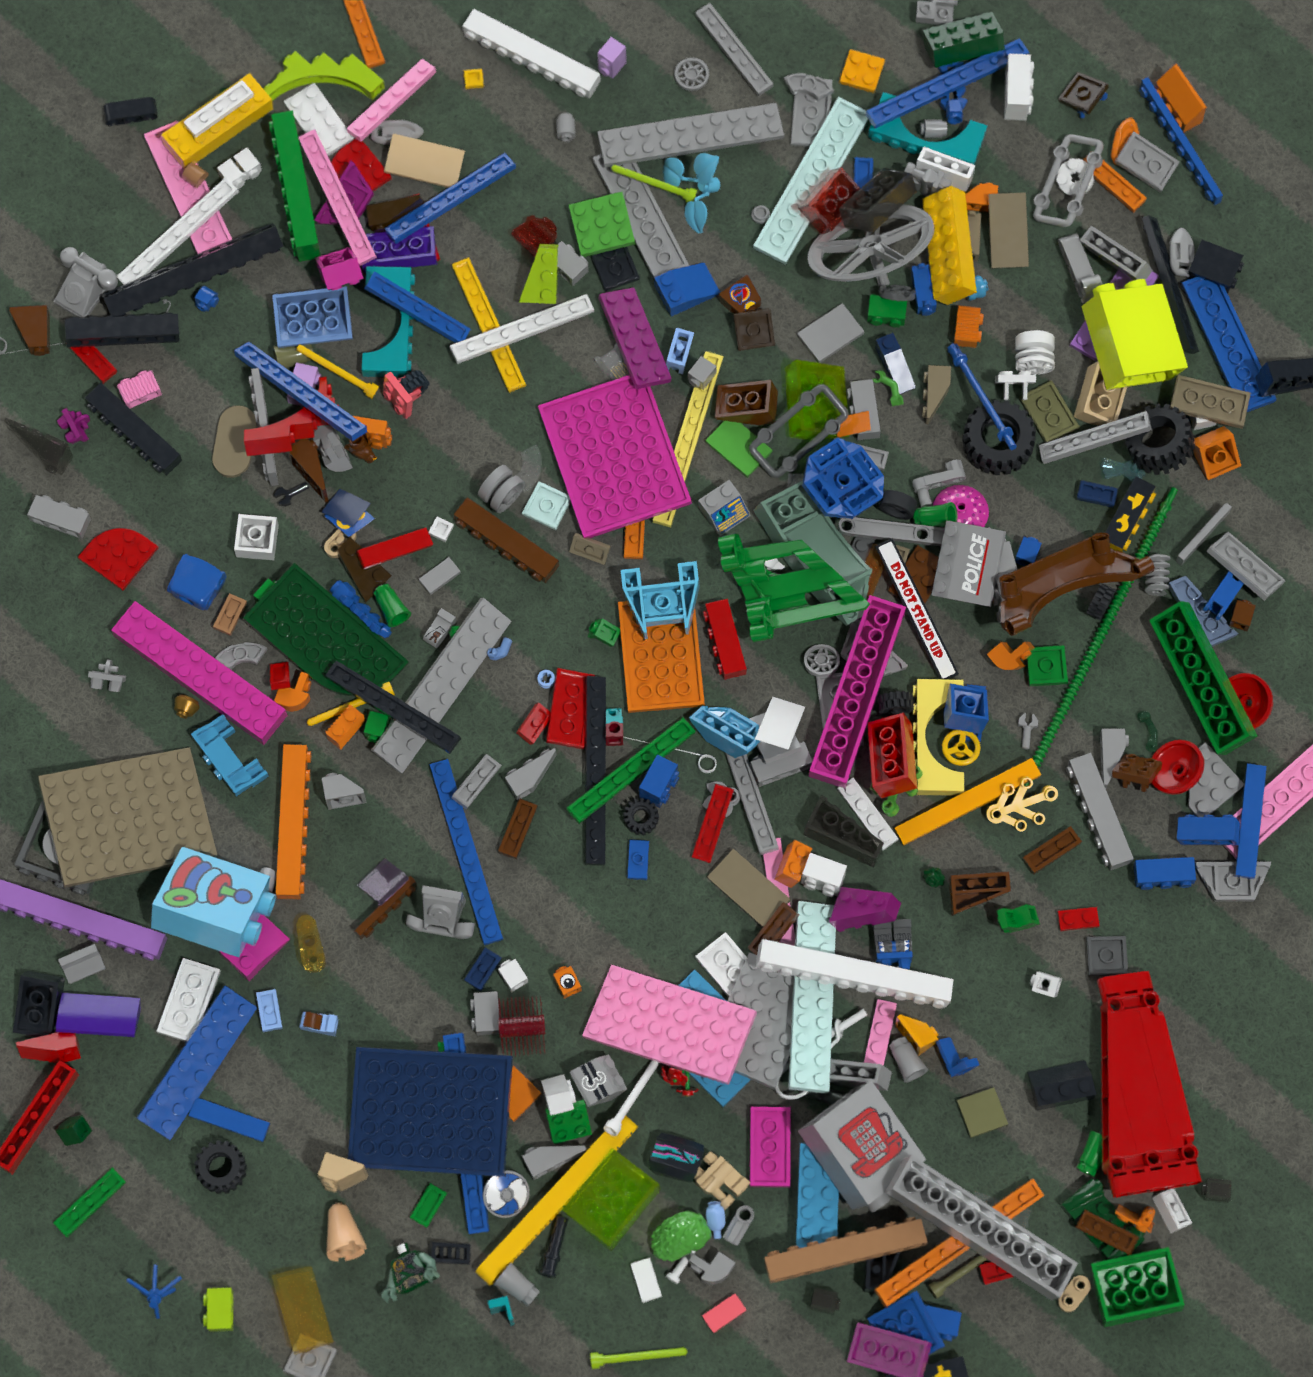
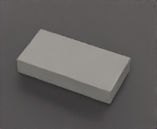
M448 557L419 578V582L432 595L458 576L461 571Z

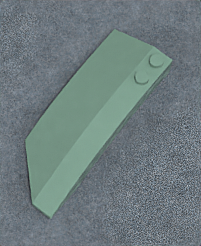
M803 481L762 501L753 510L773 544L803 540L865 599L867 598L868 582L872 569L848 544L829 516L823 515L802 487ZM796 555L783 557L793 572L809 569ZM831 588L811 592L821 603L842 599ZM864 610L836 617L847 626L862 618Z

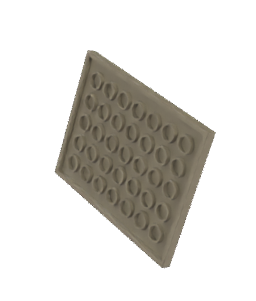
M190 747L38 776L64 888L171 867L182 847L217 857Z

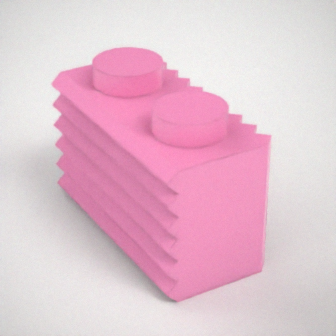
M151 370L148 372L142 371L132 379H123L117 385L125 405L129 408L162 395Z

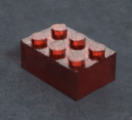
M839 167L831 170L800 204L798 209L820 234H826L835 229L865 193L845 170Z

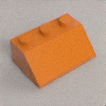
M1175 64L1156 82L1155 89L1184 133L1202 123L1207 107L1179 66Z

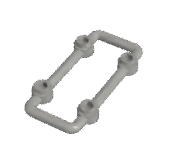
M1070 134L1063 139L1061 145L1054 149L1055 161L1042 193L1034 198L1036 208L1033 217L1036 221L1068 227L1072 225L1076 216L1082 214L1083 206L1081 202L1095 168H1099L1103 162L1101 153L1104 146L1101 140ZM1070 142L1096 146L1095 150L1087 156L1089 165L1075 200L1070 201L1067 205V210L1069 211L1067 219L1041 215L1042 210L1047 209L1050 205L1048 195L1061 163L1069 158L1070 153L1067 148Z

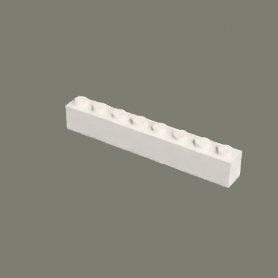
M473 9L463 25V33L469 40L473 41L475 39L483 47L496 50L500 56H508L514 63L518 65L523 64L530 71L543 74L547 80H554L561 87L574 90L580 97L585 96L590 99L600 83V73Z

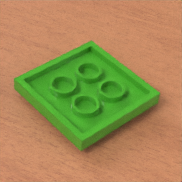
M623 191L569 205L582 257L635 244Z

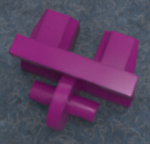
M67 408L62 410L63 416L57 422L64 430L68 427L71 428V431L65 435L67 441L74 444L78 441L85 442L89 440L84 431L89 428L87 425L90 421L89 415H82L80 411L75 414L74 411H69Z

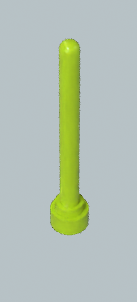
M618 165L611 167V170L615 173L680 195L686 200L685 202L694 201L697 193L696 189L686 188L685 190Z
M683 1347L606 1356L598 1352L590 1353L591 1368L600 1369V1366L609 1363L684 1356L687 1354V1349Z

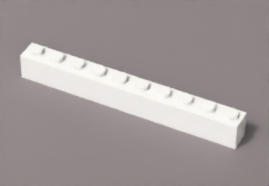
M764 939L758 947L755 968H759L763 972L773 971L780 973L782 976L792 975L802 980H816L821 984L831 983L840 988L850 987L859 992L869 991L878 996H892L897 1000H912L916 1004H931L935 1008H946L951 1002L953 979Z

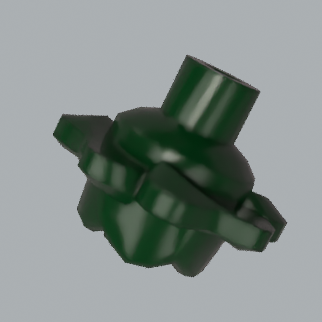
M931 867L928 870H924L923 879H925L929 886L937 888L939 885H944L945 876L942 875L939 868Z

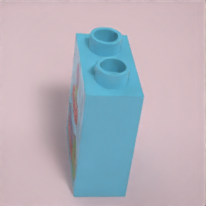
M182 847L152 904L151 928L240 957L246 943L255 946L259 939L262 923L257 921L260 915L269 917L273 910L276 894L269 892L270 876Z

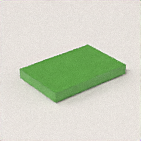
M724 421L705 440L707 445L746 478L760 466L749 451L750 444L757 436L741 423ZM765 443L757 447V450L765 459L772 453V449Z

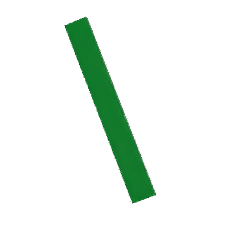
M681 718L568 806L567 812L580 824L648 771L657 754L666 757L695 734L696 731L684 718Z

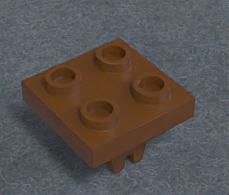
M1125 754L1112 770V777L1122 779L1123 788H1128L1131 782L1141 784V792H1146V789H1149V784L1162 769V762L1156 761L1153 758L1138 757L1135 754Z

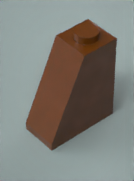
M47 305L9 307L11 316L31 355L43 356L50 354V316Z

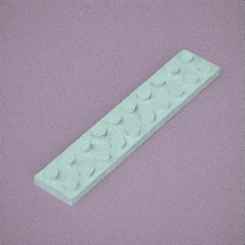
M838 97L753 245V249L785 265L787 264L869 120L865 115L866 110Z
M798 901L797 913L800 915L796 919L795 946L835 954L836 928L829 923L835 905ZM794 976L789 1089L826 1094L829 1092L834 984H821L816 980H802Z

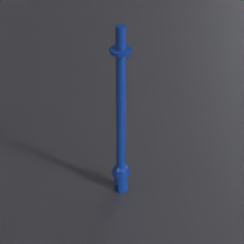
M951 344L947 351L953 358V364L961 368L999 430L997 434L998 439L1005 441L1010 450L1016 449L1017 445L1012 439V428L1004 426L968 367L967 356L961 352L958 344Z

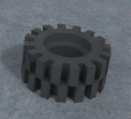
M1102 583L1087 610V614L1101 620L1116 590Z
M896 691V693H884V695L878 697L879 713L881 715L909 714L914 710L913 695L910 692Z
M640 798V800L634 799V802H629L624 812V823L630 829V832H635L636 835H646L645 833H651L653 829L655 830L659 821L658 809L655 807V804L650 803L648 799L645 801L644 798ZM639 810H644L649 815L648 821L643 824L637 823L634 820V814Z

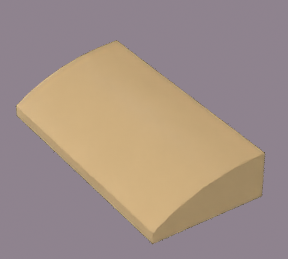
M393 133L384 172L450 188L458 182L465 151Z

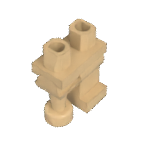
M709 1152L703 1158V1161L709 1168L706 1171H703L700 1167L698 1168L694 1178L695 1184L704 1193L712 1194L717 1198L725 1211L734 1202L735 1198L730 1194L726 1196L720 1187L724 1185L738 1198L750 1185V1181L739 1174L722 1156L718 1157L714 1153Z

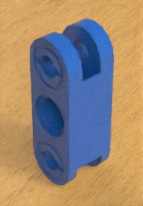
M1228 571L1202 609L1204 612L1210 610L1216 614L1215 619L1217 621L1244 584L1241 580H1235L1230 571Z

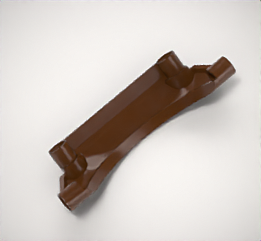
M1103 532L1096 533L1083 541L1009 574L1002 575L999 578L1001 597L1005 599L1001 602L1002 629L1011 636L1031 628L1039 611L1057 597L1090 585L1134 581L1154 572V563L1148 556L1138 559L1121 551H1114V549L1110 548L1109 534Z

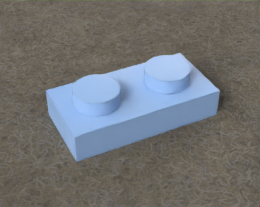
M276 989L257 992L262 1031L283 1029Z

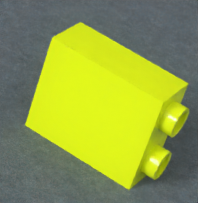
M1138 279L1125 284L1124 289L1116 290L1113 283H1108L1092 290L1094 297L1081 307L1107 390L1169 381L1188 368L1163 284L1147 286L1145 279Z

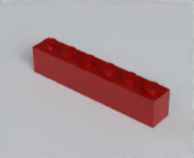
M59 1060L1 1146L0 1168L11 1175L14 1174L79 1077L75 1069Z

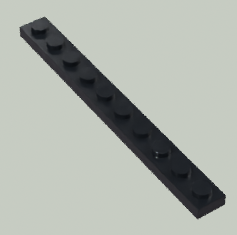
M586 677L585 793L606 778V677ZM606 803L585 819V865H605Z

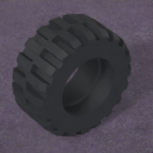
M993 400L992 403L1004 426L1011 427L1017 437V447L1014 450H995L985 444L982 439V432L987 427L995 424L983 404L982 408H975L973 414H970L967 419L963 434L964 452L968 453L967 458L970 462H975L974 466L977 469L982 467L987 474L990 471H993L994 475H1000L1001 472H1004L1005 475L1011 474L1012 469L1014 471L1021 469V465H1025L1032 455L1036 440V428L1033 426L1034 421L1032 417L1028 418V412L1025 409L1021 411L1019 409L1020 405L1016 403L1010 405V401L1004 400V403H999V400Z

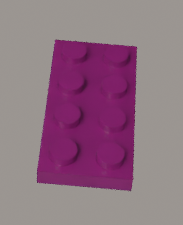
M857 1322L847 1362L898 1377H923L932 1343Z

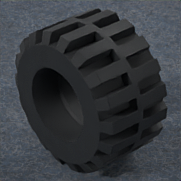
M216 1141L215 1144L212 1142L208 1143L209 1146L207 1148L204 1146L201 1149V1154L198 1153L196 1156L198 1158L195 1161L197 1178L212 1193L214 1191L216 1194H221V1192L227 1194L229 1190H236V1186L238 1184L241 1186L243 1183L242 1179L246 1177L245 1170H247L244 1156L234 1144L231 1145L227 1141L224 1143ZM219 1157H227L232 1162L230 1173L222 1178L213 1177L209 1171L213 1160Z

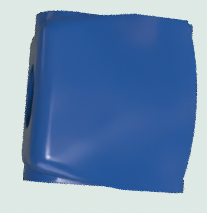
M185 554L176 567L167 592L171 593L173 597L200 610H208L213 600L219 594L227 576L225 572L218 570L210 563Z

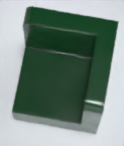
M83 1115L66 1118L55 1131L64 1145L69 1146L83 1143L92 1132V1129Z

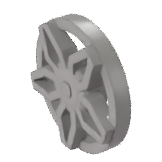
M687 58L677 65L675 79L678 85L685 90H698L706 85L709 79V70L707 65L700 59ZM690 62L698 63V65L693 66ZM683 65L684 71L678 73L680 67ZM704 69H705V72H706V77H704V76L701 74Z
M818 644L807 650L804 656V665L811 675L829 677L837 671L840 665V657L833 647ZM819 649L818 654L812 653L813 651ZM827 650L831 651L834 655H828Z

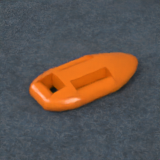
M1133 118L1124 120L1115 132L1111 149V159L1115 165H1118L1115 163V160L1133 132L1139 134L1138 126Z

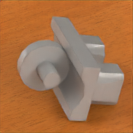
M107 660L106 665L99 664V670H105V673L89 671L88 677L91 678V688L102 689L103 681L110 680L109 691L120 692L122 682L126 681V676L111 674V671L118 672L119 668L118 666H112V660Z

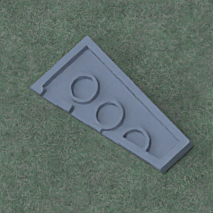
M1186 576L1169 582V589L1176 602L1184 601L1190 603L1212 647L1237 636L1238 633L1227 625V621L1223 616L1217 621L1215 619L1216 614L1210 610L1206 612L1202 610L1207 601Z

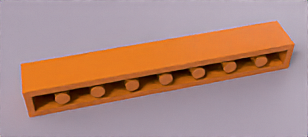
M283 745L276 879L277 899L301 900V894L305 893V882H302V875L306 874V863H303V856L307 855V845L304 844V837L308 835V826L304 825L305 819H308L309 808L305 807L306 800H309L310 790L306 788L307 781H310L311 776L310 770H307V764L311 763V751H308L307 745Z

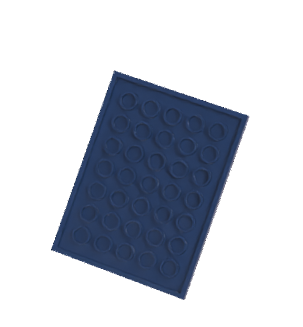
M356 1047L348 1160L363 1164L365 1168L505 1177L513 1056Z

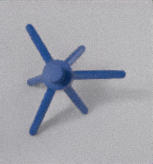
M155 1264L153 1266V1285L149 1291L129 1278L127 1282L147 1297L149 1306L154 1308L156 1318L159 1319L158 1304L163 1297L176 1291V1288H170L179 1282L182 1277H177L163 1289L159 1290L157 1289V1265Z

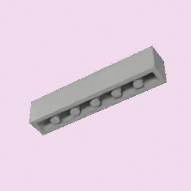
M1089 753L1069 760L1066 771L1069 778L1074 780L1073 788L1075 794L1081 797L1082 802H1080L1083 813H1087L1089 817L1087 823L1089 829L1095 832L1096 837L1094 840L1097 848H1101L1103 852L1101 857L1104 866H1108L1111 871L1131 864L1134 858L1092 754Z

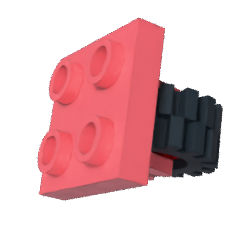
M420 370L412 371L410 375L407 374L399 380L396 379L392 372H389L384 377L383 395L387 401L393 403L397 414L407 419L412 415L413 401L419 398L425 392L424 390L428 389L430 382Z

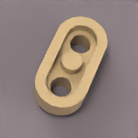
M340 529L324 545L325 553L330 558L339 557L337 551L333 552L331 548L337 547L339 549L348 539L344 537L345 533ZM354 533L350 537L355 541L357 534Z
M1080 1275L1072 1279L1058 1299V1305L1062 1311L1069 1313L1076 1310L1090 1291L1091 1284L1088 1278ZM1078 1282H1082L1084 1284L1083 1289H1079L1077 1287ZM1066 1298H1070L1072 1300L1071 1305L1066 1304Z

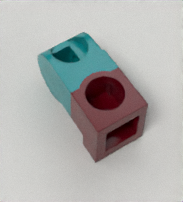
M621 708L606 709V746H622Z

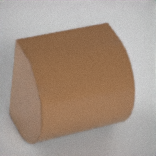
M194 162L190 163L182 174V178L196 189L209 176L206 171Z

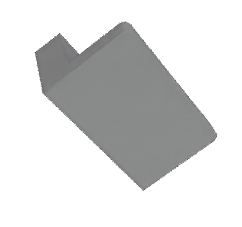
M95 944L58 959L69 984L105 969Z

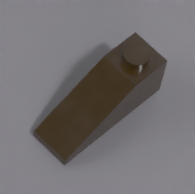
M419 194L367 205L369 227L376 233L385 232L386 227L423 205L424 200Z

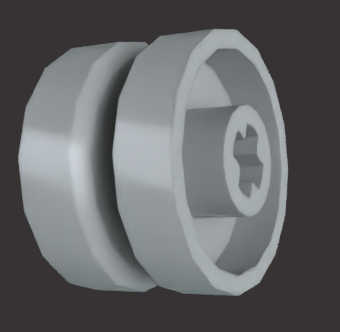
M501 465L495 469L483 482L478 492V497L486 503L491 502V508L497 513H502L508 509L520 496L525 486V481L519 476H512V470L506 465Z

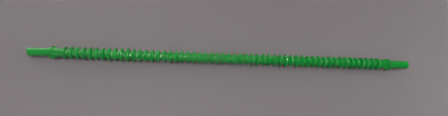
M1171 487L1165 501L1161 502L1160 511L1156 512L1155 521L1151 522L1152 526H1149L1150 530H1147L1148 535L1144 536L1143 544H1140L1141 549H1137L1136 558L1142 559L1148 555L1147 551H1150V547L1153 546L1152 542H1155L1156 533H1159V528H1162L1163 519L1167 518L1166 514L1172 508L1171 504L1178 492L1177 488ZM1134 581L1121 582L1122 586L1118 587L1117 595H1114L1115 600L1111 601L1110 609H1107L1108 614H1104L1103 623H1100V628H1097L1096 637L1092 638L1093 642H1090L1089 651L1085 652L1086 656H1083L1084 661H1081L1082 665H1079V670H1076L1077 675H1073L1072 684H1069L1070 689H1066L1067 694L1065 693V698L1061 699L1062 703H1059L1060 708H1057L1058 712L1054 713L1055 717L1052 718L1053 722L1049 723L1050 727H1047L1046 736H1043V741H1040L1041 746H1037L1038 751L1036 750V755L1032 756L1037 768L1041 767L1042 758L1046 757L1045 753H1048L1047 748L1051 747L1052 739H1055L1054 734L1058 733L1059 725L1063 724L1064 715L1068 714L1067 710H1070L1071 701L1075 700L1074 696H1077L1076 691H1079L1078 687L1082 686L1081 682H1084L1083 677L1087 676L1088 668L1091 667L1090 663L1094 662L1095 654L1099 653L1097 649L1101 648L1102 640L1106 639L1107 630H1110L1109 626L1113 625L1114 616L1118 615L1119 607H1122L1121 602L1125 601L1126 593H1129L1128 588L1132 587L1131 584Z

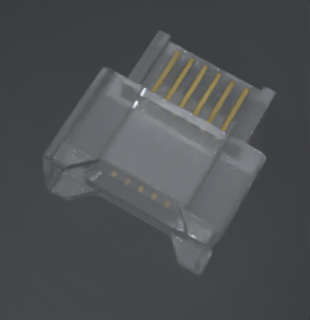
M615 343L614 349L603 357L596 356L593 359V365L603 378L608 376L613 381L630 375L617 343Z

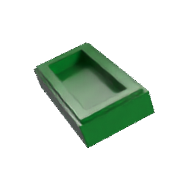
M430 1183L411 1214L410 1219L428 1228L447 1193Z

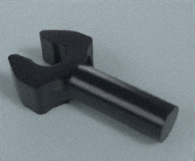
M304 482L290 490L280 487L276 490L274 497L286 496L284 500L279 502V506L291 505L292 497L309 489L307 482Z

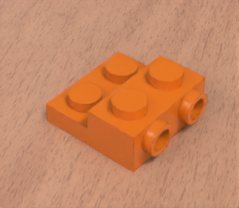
M353 416L367 427V432L362 436L367 438L372 448L382 449V447L387 448V446H391V428H388L387 421Z

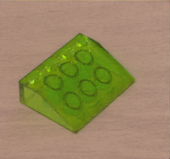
M796 359L785 367L788 410L800 401V396L804 391H811L819 384L828 386L847 408L845 371L843 366ZM820 392L816 396L813 405L804 406L788 420L789 436L805 440L813 439L825 429V423L829 419H836L841 413L825 394ZM829 434L825 439L846 438L849 437V435L837 437V434Z
M612 1148L565 1206L563 1212L612 1252L659 1193L661 1187L658 1182Z

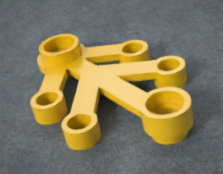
M1027 776L1022 777L1012 803L1004 806L1008 796L1012 795L1015 791L1012 784L1005 783L1002 786V793L997 803L988 807L986 816L992 823L1004 821L1014 826L1018 831H1024L1027 828V823L1022 819L1016 820L1007 814L1015 811L1032 819L1035 824L1041 825L1045 821V816L1025 807L1044 800L1054 801L1058 797V791L1055 787L1047 785L1043 787L1041 793L1023 799L1027 789L1032 787L1033 781ZM1029 779V785L1024 786V780ZM1011 786V791L1007 793L1005 788ZM1049 791L1054 792L1052 797H1048ZM995 811H999L998 817L993 816ZM1041 815V821L1036 822V817ZM1019 822H1023L1024 824L1023 828L1021 829L1018 828Z

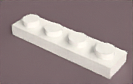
M241 80L185 120L184 126L196 138L254 97V93Z
M854 778L848 781L845 789L837 788L838 792L882 851L898 841V837Z

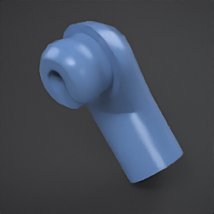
M504 637L500 647L488 649V657L491 660H499L506 657L512 640Z

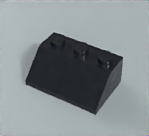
M1085 1060L1027 1072L1036 1111L1091 1100L1097 1095L1092 1074Z

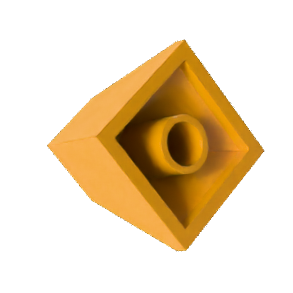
M901 1014L897 1016L895 1026L903 1037H906L908 1042L912 1044L918 1056L938 1041L937 1036L939 1035L933 1026L929 1027L925 1022Z

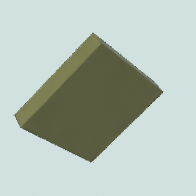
M994 1087L957 1100L970 1138L1008 1125Z

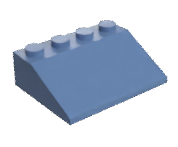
M347 286L331 291V289H319L272 295L278 348L353 339Z

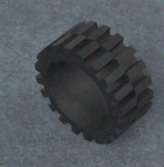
M1155 404L1154 409H1150V406L1145 407L1152 430L1159 427H1171L1176 431V434L1170 443L1159 448L1147 447L1142 443L1143 437L1148 432L1125 438L1133 463H1136L1137 468L1140 470L1144 468L1145 473L1150 474L1151 470H1153L1154 475H1160V471H1164V474H1169V469L1178 470L1180 463L1184 466L1187 463L1186 457L1191 458V450L1195 448V439L1189 420L1186 418L1183 411L1180 412L1179 408L1175 406L1172 410L1168 404H1165L1164 408H1161L1160 404Z

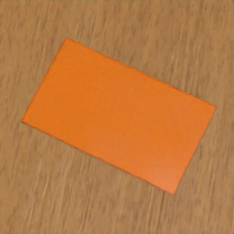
M869 411L848 415V418L840 425L837 437L871 430Z

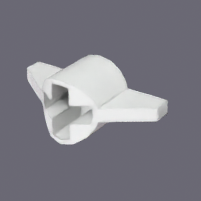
M777 558L765 561L767 570H783L785 567Z

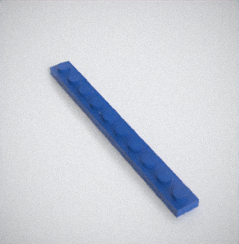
M1019 38L1005 45V50L983 55L867 110L865 115L876 129L1006 67L1009 54L1029 55V51Z
M247 342L234 350L237 358L252 369L259 368L260 374L351 441L356 440L367 432V427L252 343Z
M446 759L432 763L430 768L483 943L488 945L501 941L503 937L464 809L451 798L457 791V786L449 760Z
M464 1033L443 1036L445 1052L466 1053ZM461 1174L469 1234L489 1232L487 1208L483 1201V1176Z

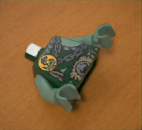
M408 1243L397 1246L400 1257L391 1261L387 1289L382 1292V1298L386 1303H388L390 1297L393 1301L397 1300L396 1292L397 1294L405 1295L439 1278L440 1274L437 1272L435 1259L425 1252L410 1251Z

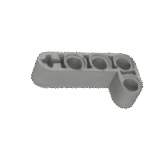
M1075 233L1058 239V244L1066 265H1069L1068 270L1072 280H1075L1074 285L1078 295L1082 297L1080 300L1082 303H1086L1094 297L1092 290L1103 284L1098 274L1094 275L1080 238Z

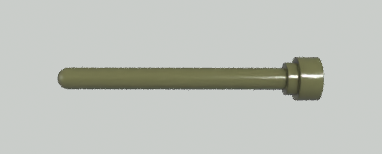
M979 1255L941 1282L934 1281L927 1287L934 1298L938 1299L943 1295L946 1287L988 1259Z

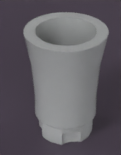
M906 1037L898 1038L889 1045L905 1083L924 1075L928 1071V1068L919 1058Z
M512 1262L494 1283L495 1286L512 1295L520 1303L523 1302L527 1307L540 1292L534 1287V1284L518 1271Z

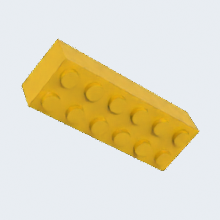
M249 73L161 134L163 145L185 170L190 163H197L273 110L272 99ZM243 80L254 93V97L195 138L184 126V121Z
M949 186L922 199L923 210L931 216L934 223V234L928 244L933 298L946 305L977 293L965 192L953 186Z

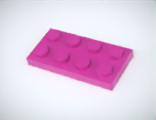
M751 1107L750 1187H790V1107Z

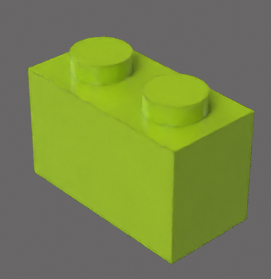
M208 1288L207 1294H204L203 1297L204 1306H207V1314H204L203 1317L204 1327L207 1326L209 1332L233 1331V1289Z

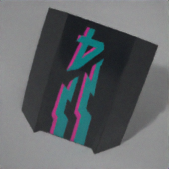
M661 1133L656 1137L657 1140L649 1159L650 1171L656 1175L691 1183L697 1174L704 1153V1145L678 1136Z

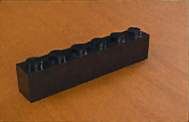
M149 313L140 316L129 314L118 317L110 315L107 317L91 316L88 318L71 317L65 319L67 348L179 342L178 314L164 313L154 315Z
M102 383L85 397L86 407L93 414L95 412L100 415L99 419L106 426L110 424L113 427V432L118 437L123 436L127 440L126 444L134 450L136 448L144 461L147 462L149 460L153 463L152 467L159 474L162 472L167 476L182 461L181 455Z

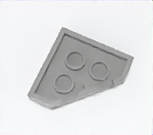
M1206 742L1199 747L1204 757L1203 774L1196 785L1189 790L1188 809L1196 817L1212 814L1244 787V783Z

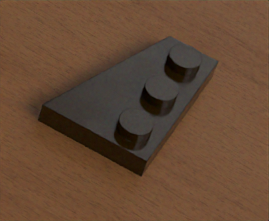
M349 537L337 550V553L366 604L374 595L373 592L376 588L384 585L392 575L380 564L363 569L356 553L357 550L363 548Z

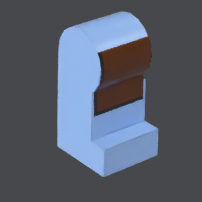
M303 1012L299 1028L305 1031L336 1036L339 1019L337 1015Z

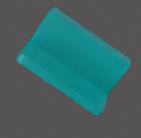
M508 1296L488 1301L491 1314L507 1310L510 1325H515Z

